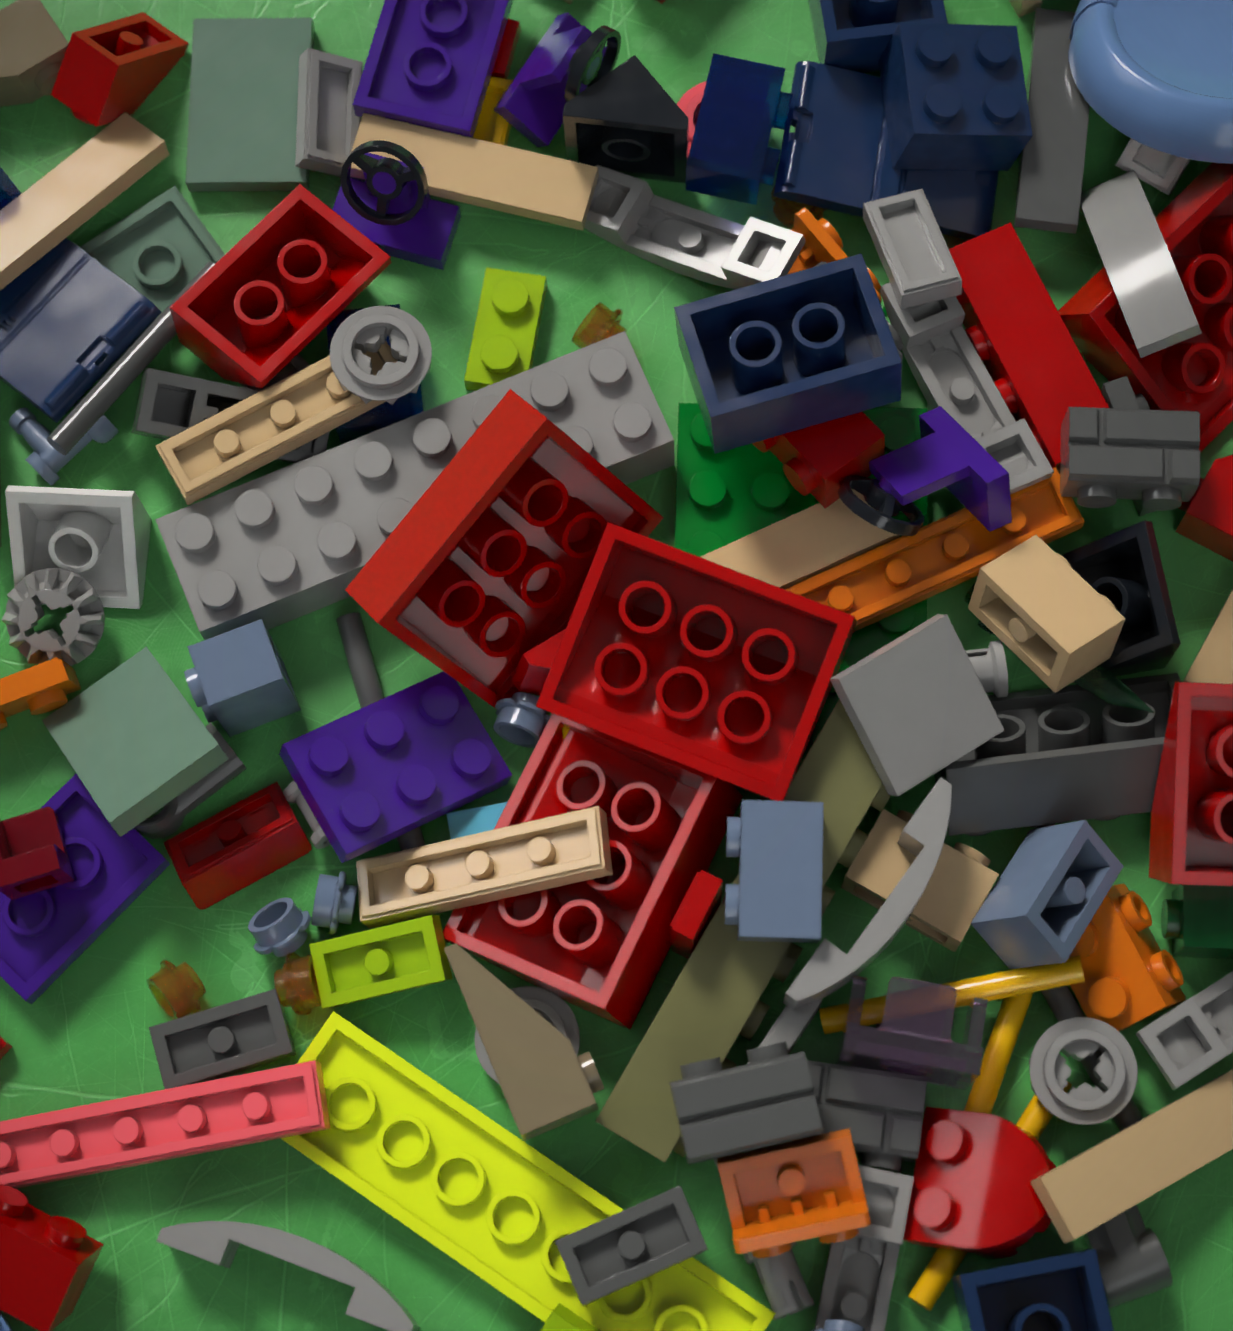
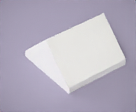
M7 486L5 497L14 587L24 576L45 568H61L72 571L87 580L99 595L103 607L141 608L144 595L151 518L135 491Z

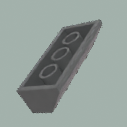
M1178 673L1069 685L1056 693L1050 688L1010 692L1007 697L997 698L994 694L987 695L1004 731L934 774L935 783L942 777L952 784L951 810L947 829L949 836L962 834L982 836L995 830L1020 827L1042 828L1053 826L1056 823L1088 819L1108 821L1116 819L1121 815L1151 812L1175 682H1181Z

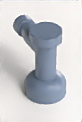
M81 398V399L74 405L73 409L81 402V400H82L83 398ZM28 408L18 409L9 419V425L18 434H22L28 445L34 450L25 460L51 487L60 479L56 473L92 440L104 444L119 433L118 429L103 414L67 455H63L49 444L47 438L51 432L37 421L36 416Z

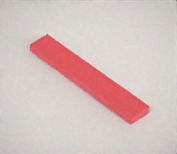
M314 1060L0 1121V1184L18 1189L331 1129L321 1062Z

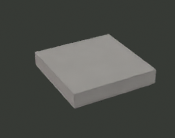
M947 614L935 615L830 678L888 795L900 796L1004 731Z

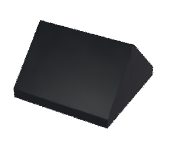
M635 55L564 104L563 124L567 160L591 166L600 165L635 178L687 183L688 117Z
M1141 521L1062 554L1072 569L1099 594L1107 597L1113 603L1116 610L1126 618L1111 658L1072 683L1165 668L1180 646V640L1152 521Z

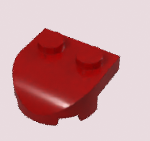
M926 1106L903 1240L914 1245L975 1253L986 1259H1002L1016 1255L1018 1253L1016 1248L1027 1242L1036 1232H1045L1051 1223V1219L1035 1192L1031 1181L1056 1168V1165L1049 1160L1045 1150L1036 1140L1037 1137L1002 1117L988 1113Z

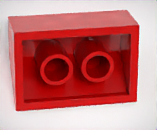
M299 184L169 307L179 342L223 379L263 388L392 263L391 256Z

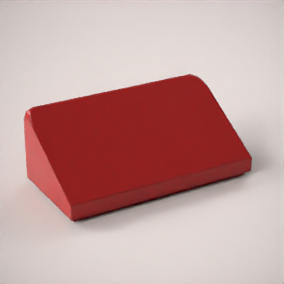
M278 782L263 788L163 842L182 885L200 910L216 904L308 854L312 850V846Z

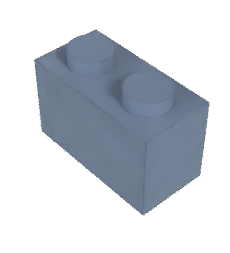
M262 619L188 646L194 668L184 671L192 697L197 707H202L208 723L218 720L229 737L301 710L281 654Z
M742 800L740 817H727L726 857L739 858V884H726L725 925H738L737 941L818 943L821 939L823 802Z
M1086 820L1031 829L970 924L1009 969L1066 963L1124 866Z

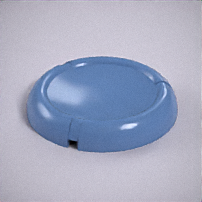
M1080 0L1071 25L1068 61L1077 88L1093 110L1124 135L1158 151L1197 161L1233 163V0Z

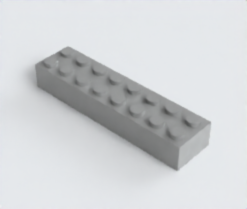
M621 332L155 519L199 632L204 640L260 619L263 620L267 630L350 597L345 591L346 587L510 389L553 422L625 485L673 466L674 438L626 332Z

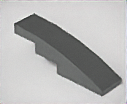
M1036 8L1032 27L1030 68L1026 83L1033 136L1019 155L1014 227L1076 234L1090 105L1077 88L1068 61V51L1071 42L1069 37L1076 12Z

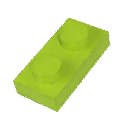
M486 267L464 378L466 390L476 391L532 368L547 290L546 276Z
M439 915L420 917L309 944L322 1009L453 979L449 960L444 950L446 945Z

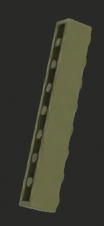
M840 699L794 776L784 801L823 802L821 917L836 892L825 885L838 862L849 869L868 837L867 833L857 827L869 806L882 812L891 795H888ZM739 873L733 884H739ZM725 897L595 1120L597 1123L663 1162H666L672 1151L682 1157L685 1156L669 1082L683 1079L680 1066L720 1057L723 1070L736 1067V1063L726 1058L739 1034L751 1041L770 1008L769 1005L759 1000L771 977L784 983L803 948L793 942L737 941L738 925H725Z

